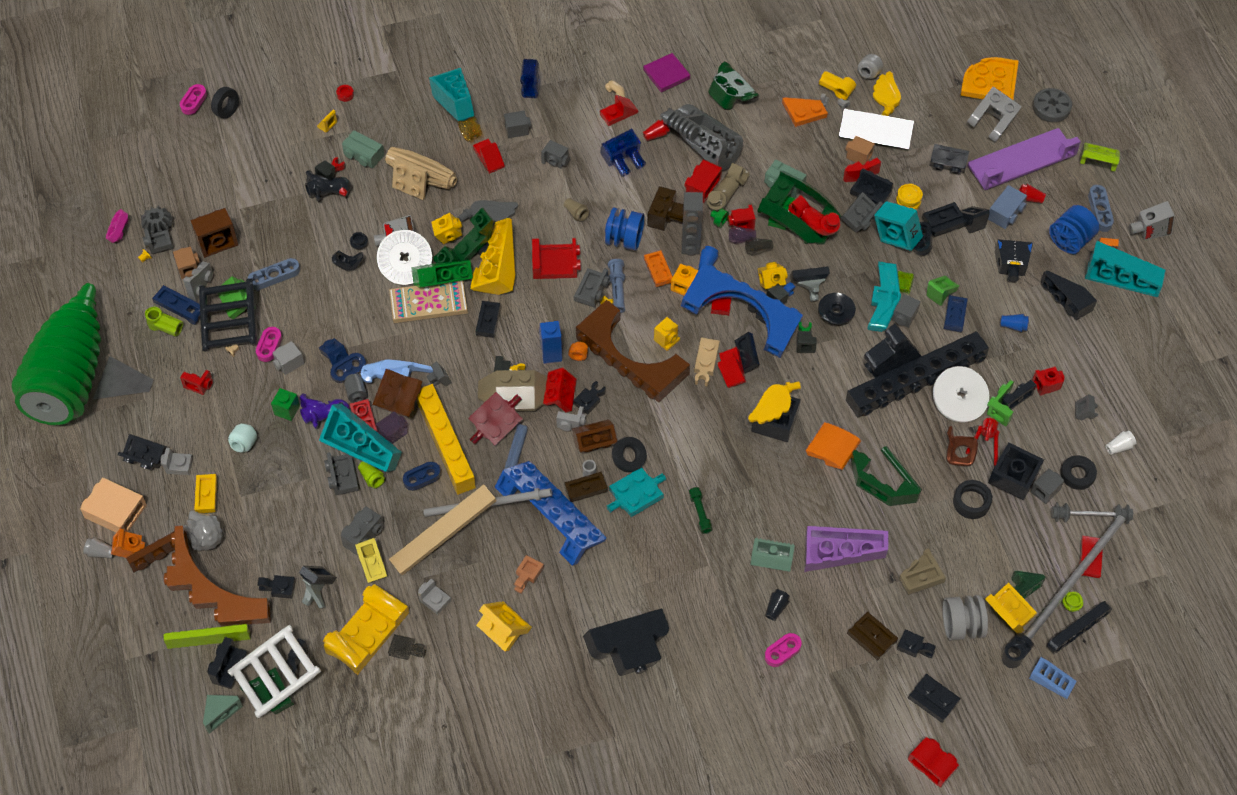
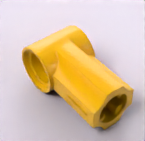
M824 71L819 80V85L834 91L835 95L843 100H846L856 88V83L853 79L849 77L842 79L828 71Z

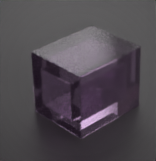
M395 411L376 423L377 432L391 444L408 434L407 421L403 416H398Z

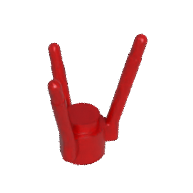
M986 418L982 426L978 427L974 437L978 440L980 434L985 437V441L994 437L995 466L998 462V436L1000 431L997 429L999 423L993 418ZM969 447L967 448V450H966V452H965L966 454H969V453H970V448H969Z

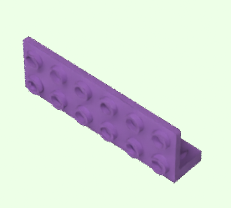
M1057 128L968 162V167L984 190L1077 155L1081 141L1078 137L1066 139L1061 130Z

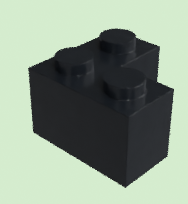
M791 397L790 409L787 413H782L780 419H774L771 422L766 421L764 424H759L757 421L752 422L751 432L788 442L799 412L801 399Z

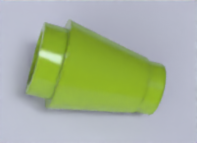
M364 461L359 464L358 470L369 487L378 488L383 484L385 479L383 472Z

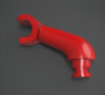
M802 195L788 206V211L798 218L801 217L811 229L821 235H833L840 228V218L836 213L828 215L820 213L808 204Z

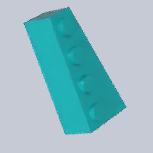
M461 68L429 77L433 97L457 121H466L474 116L471 96Z
M1096 241L1088 263L1085 279L1158 297L1163 286L1166 269Z
M342 403L331 406L319 441L385 472L396 469L402 454L398 448Z

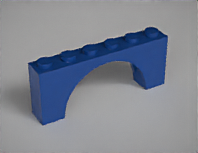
M703 263L683 297L681 307L698 314L702 307L718 298L733 297L750 303L760 312L766 323L767 341L763 350L781 358L803 315L797 309L783 305L780 300L772 299L760 290H754L747 283L733 279L730 274L718 271L713 265Z

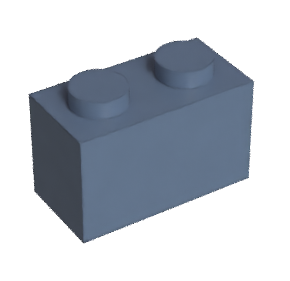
M1008 185L991 206L988 220L1004 229L1009 224L1013 225L1018 217L1017 214L1019 212L1022 213L1027 206V203H1025L1027 195Z

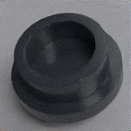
M355 232L350 238L351 247L363 249L367 246L368 238L364 233Z

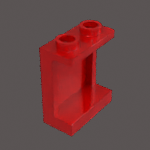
M539 238L532 239L533 279L577 278V271L581 270L580 259L577 260V256H580V245H576V238H572V244L540 245Z

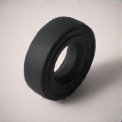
M222 87L217 90L211 102L213 114L223 119L231 117L239 104L238 93L230 87ZM228 97V102L222 109L223 101Z
M624 437L613 446V462L624 472H634L640 469L646 461L647 453L645 446L635 437ZM626 447L632 448L635 452V459L632 462L627 461L623 456V451Z
M1071 456L1064 461L1061 467V477L1064 483L1072 489L1084 490L1089 488L1097 476L1095 464L1085 456ZM1081 467L1085 470L1086 476L1084 478H1076L1072 475L1071 469Z

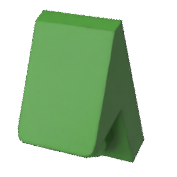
M947 276L930 280L927 287V297L941 306L949 294L957 291L959 285Z

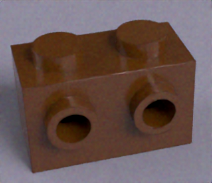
M609 419L572 428L575 446L579 452H589L595 448L609 447L617 442L614 424Z

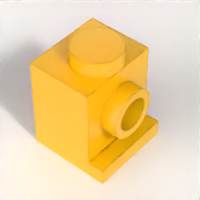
M666 317L654 328V341L668 351L680 341L678 325Z

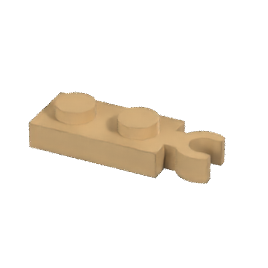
M701 338L694 373H697L695 376L696 385H698L700 379L705 380V386L709 385V375L713 376L719 340Z

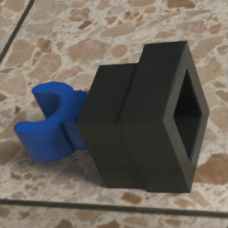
M791 282L786 284L785 287L777 284L769 288L766 295L772 299H778L785 304L788 296L794 294L792 290L796 286Z

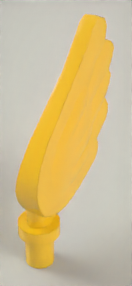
M888 71L886 75L881 74L873 86V98L877 103L884 106V111L881 115L889 116V114L894 112L895 107L900 104L901 95L895 83L893 73Z
M786 382L785 385L774 384L764 392L753 412L748 416V420L764 424L766 421L771 422L774 419H780L782 413H787L790 409L791 397L789 393L793 390L801 389L800 382Z

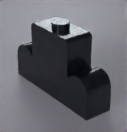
M661 608L589 629L583 635L590 655L594 659H603L610 653L619 676L633 672L641 674L661 659L656 643L666 636L669 631V625Z

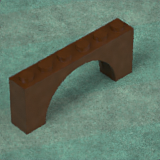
M606 300L576 326L577 340L586 343L595 355L602 357L606 364L616 368L621 376H626L635 387L641 388L650 399H655L659 403L690 375V364L677 354L665 361L650 364L635 362L623 356L615 348L611 339L612 331L620 321V309Z

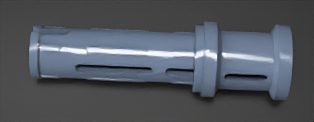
M612 259L608 262V268L610 269L609 276L612 283L613 305L620 309V313H623L625 311L623 282L625 280V274H623L624 261Z

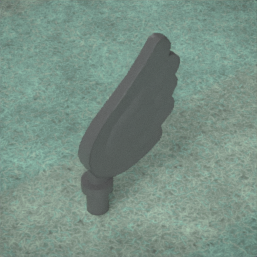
M479 200L474 202L469 210H463V213L457 216V218L462 223L464 220L473 217L483 207L494 221H500L514 216L518 203Z

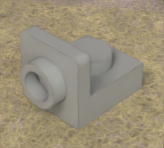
M166 448L165 454L161 456V466L164 467L166 474L190 475L193 461L192 454L172 453L171 448Z
M433 579L423 583L419 588V601L437 615L451 602V597L435 585Z

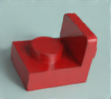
M205 370L201 378L194 373L189 374L187 372H183L180 377L183 388L204 395L213 384L211 373L208 370Z

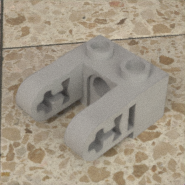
M992 87L972 113L967 123L975 127L985 112L991 113L999 119V123L989 135V138L996 142L1016 117L1022 106L995 87Z

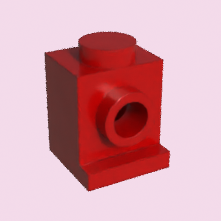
M752 204L748 205V208L731 210V215H727L728 225L732 226L733 233L755 230L756 218Z
M1055 366L1041 371L1035 370L1032 381L1037 384L1036 389L1041 396L1061 390L1065 377L1061 370L1058 371Z

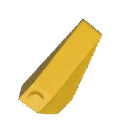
M506 218L494 224L491 238L487 241L489 243L486 252H482L480 256L482 259L481 264L473 272L470 288L473 291L500 295L513 290L515 264L512 219Z

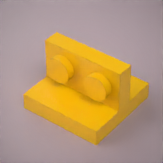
M1007 583L994 596L990 594L985 598L990 606L1016 633L1025 631L1023 627L1038 614L1010 583Z
M504 601L483 604L479 610L483 616L476 625L505 652L511 649L519 635L528 634L532 628Z

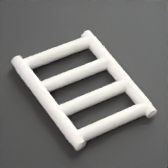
M291 625L283 628L228 670L231 676L234 675L256 709L254 713L257 718L265 715L321 672L319 667L313 665L292 634L293 629ZM284 638H286L308 671L299 679L296 678L275 646ZM266 651H269L291 684L281 692L258 659ZM250 663L273 696L264 705L241 672Z

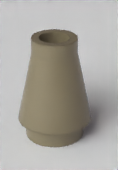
M571 198L565 200L564 207L576 221L587 219L589 209L586 205Z

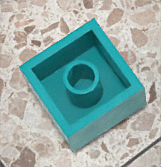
M886 201L874 215L881 242L912 251L923 237L917 210Z

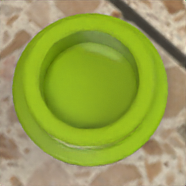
M1069 592L1063 598L1062 603L1067 610L1076 612L1082 608L1083 598L1077 592Z

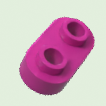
M195 84L191 86L180 101V108L184 114H194L207 97L206 89L203 85Z
M120 209L113 216L106 234L108 241L112 243L118 242L123 237V228L129 221L127 212Z
M268 327L263 331L256 347V355L260 361L268 362L274 359L272 352L279 347L282 341L281 331L278 328Z
M788 633L770 645L765 651L766 663L772 667H779L799 653L802 645L800 637L794 633ZM792 644L794 648H789L787 645ZM775 655L778 657V659L774 660L772 659V656Z

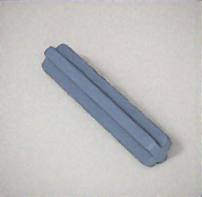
M519 424L517 426L504 469L518 464L527 434L526 425Z

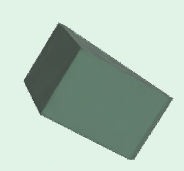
M207 695L203 724L209 734L243 707L238 696Z

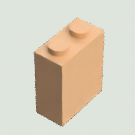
M102 478L99 483L95 484L90 496L83 501L80 510L84 518L117 533L120 528L128 532L147 505L142 495Z

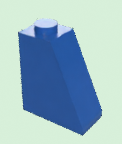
M559 321L540 323L539 337L543 364L561 362L562 343Z

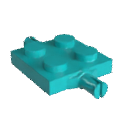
M641 467L609 486V491L615 497V501L606 505L607 510L611 513L620 507L630 517H633L664 498V494L657 485L666 480L665 475L661 473L652 478Z

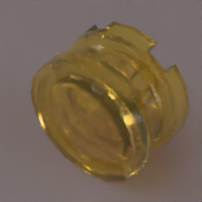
M475 116L470 117L466 121H458L460 132L467 142L472 141L474 137L479 138L482 136L480 124H477Z

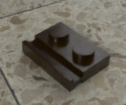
M868 611L847 631V634L877 661L898 641V637Z

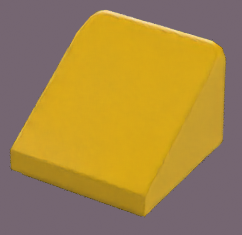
M334 109L317 125V128L327 133L337 123Z

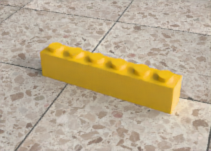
M433 384L422 387L416 397V402L457 495L475 489L474 475Z

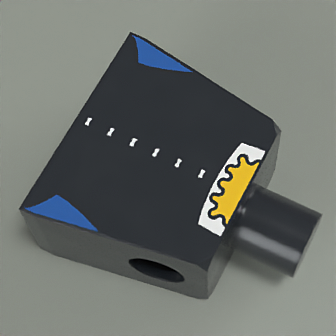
M997 240L995 257L998 272L1008 275V281L1017 282L1019 276H1025L1033 242Z

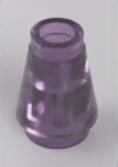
M738 226L729 229V241L734 244L756 240V230Z

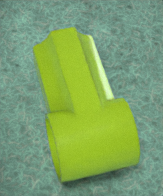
M155 306L145 311V318L149 329L153 331L161 330L175 337L179 336L184 325L183 321L162 313L160 308Z

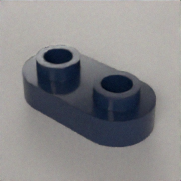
M352 353L334 364L330 371L332 380L337 383H343L348 375L361 372L362 367L366 364L364 356L360 353ZM352 362H358L359 366H353ZM341 371L343 376H337L336 372Z
M426 462L408 470L403 475L405 488L414 491L437 481L441 476L440 467L435 462Z

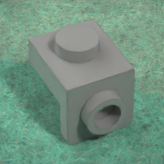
M579 407L577 415L558 411L556 417L557 428L564 431H572V428L585 425L587 414H584V407Z

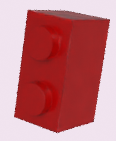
M703 159L700 165H696L693 175L686 179L684 184L686 192L703 193V203H705L708 194L715 189L721 180L722 168Z

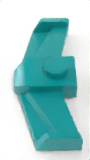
M878 261L881 287L874 286L871 305L877 306L867 329L882 332L887 329L894 310L901 299L897 264Z

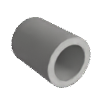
M593 460L583 462V477L596 473V463Z

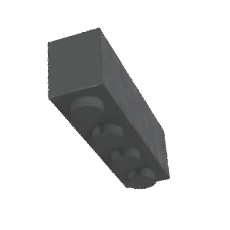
M684 192L681 254H700L703 193Z

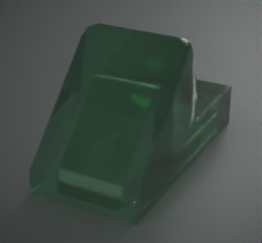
M1014 571L1011 578L1016 585L1013 588L1024 599L1042 587L1046 579L1043 574Z

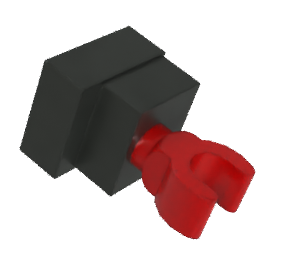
M335 157L331 164L324 160L315 166V174L332 180V178H335V172L345 168V162L343 161L338 164V157Z

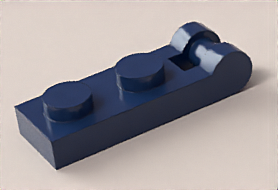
M164 285L152 298L155 304L179 315L193 325L199 321L200 304Z

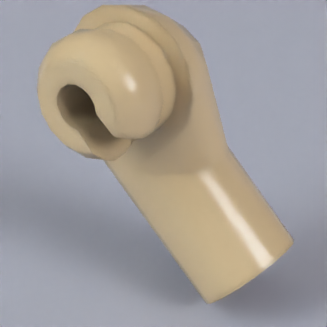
M611 80L609 83H606L605 88L608 92L614 91L616 95L625 97L624 88L617 82Z

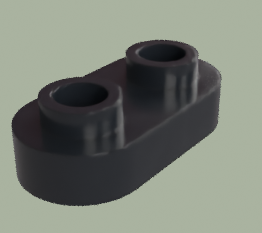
M920 222L923 237L913 249L918 255H926L932 250L933 231L928 222Z

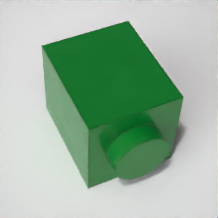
M279 388L271 402L274 415L289 421L293 420L300 407L297 394Z

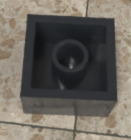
M1008 442L991 473L988 483L1017 498L1025 500L1045 459Z

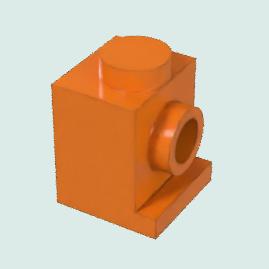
M120 528L113 536L111 555L126 558L143 549L145 542L141 541L142 535L125 532L124 529Z

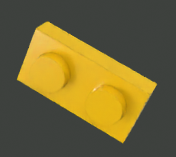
M196 475L194 510L198 513L216 512L217 475Z

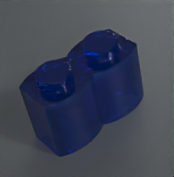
M524 59L520 77L522 85L521 95L523 98H537L540 80L539 63L536 59Z

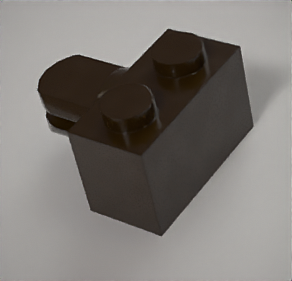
M659 186L648 211L647 226L665 231L667 223H671L672 220L683 221V204L676 202V190Z

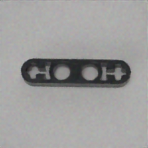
M1106 601L1101 602L1051 639L1046 647L1053 654H1056L1104 619L1112 611V608Z

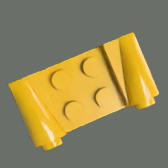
M376 584L368 586L362 594L364 604L340 632L335 630L327 633L323 640L326 654L341 660L357 675L409 614L407 605Z

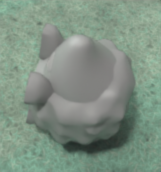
M195 510L190 511L189 519L187 520L188 525H183V527L187 531V536L191 541L193 549L198 551L214 549L221 543L223 531L217 517L211 513L202 514Z

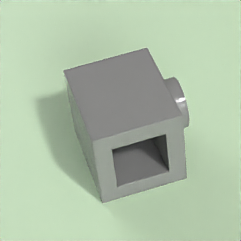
M292 341L272 352L274 357L273 365L278 371L281 370L284 375L304 364L302 353Z

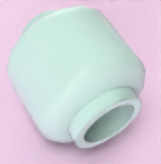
M236 425L228 437L230 447L236 452H248L257 440V433L251 425Z

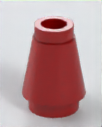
M662 119L657 120L642 133L646 141L666 136L670 129Z
M1022 184L1019 189L1020 192L1027 195L1026 201L1041 204L1044 202L1046 193L1033 186Z

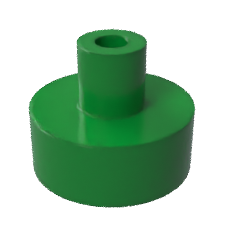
M723 208L718 212L713 210L710 215L714 218L713 224L722 228L727 221L729 212Z

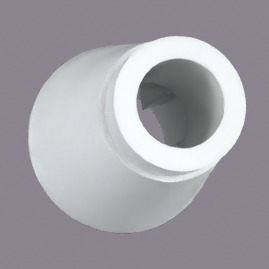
M1123 431L1106 444L1105 447L1107 452L1113 455L1132 449L1136 444V439L1130 431Z

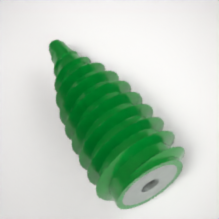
M91 283L83 285L77 292V295L69 300V303L62 305L58 311L50 315L49 320L43 323L40 331L36 333L33 342L29 345L27 353L23 356L22 364L18 367L16 376L12 380L11 387L15 395L17 408L25 416L39 423L62 425L80 418L84 413V405L88 402V393L92 389L95 369L98 366L97 357L100 354L98 345L101 342V337L98 333L100 324L96 320L98 314L95 311L96 287Z

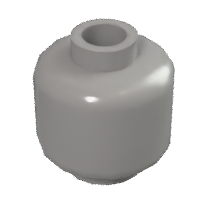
M875 54L866 55L858 64L859 74L868 80L877 77L883 69L882 60Z

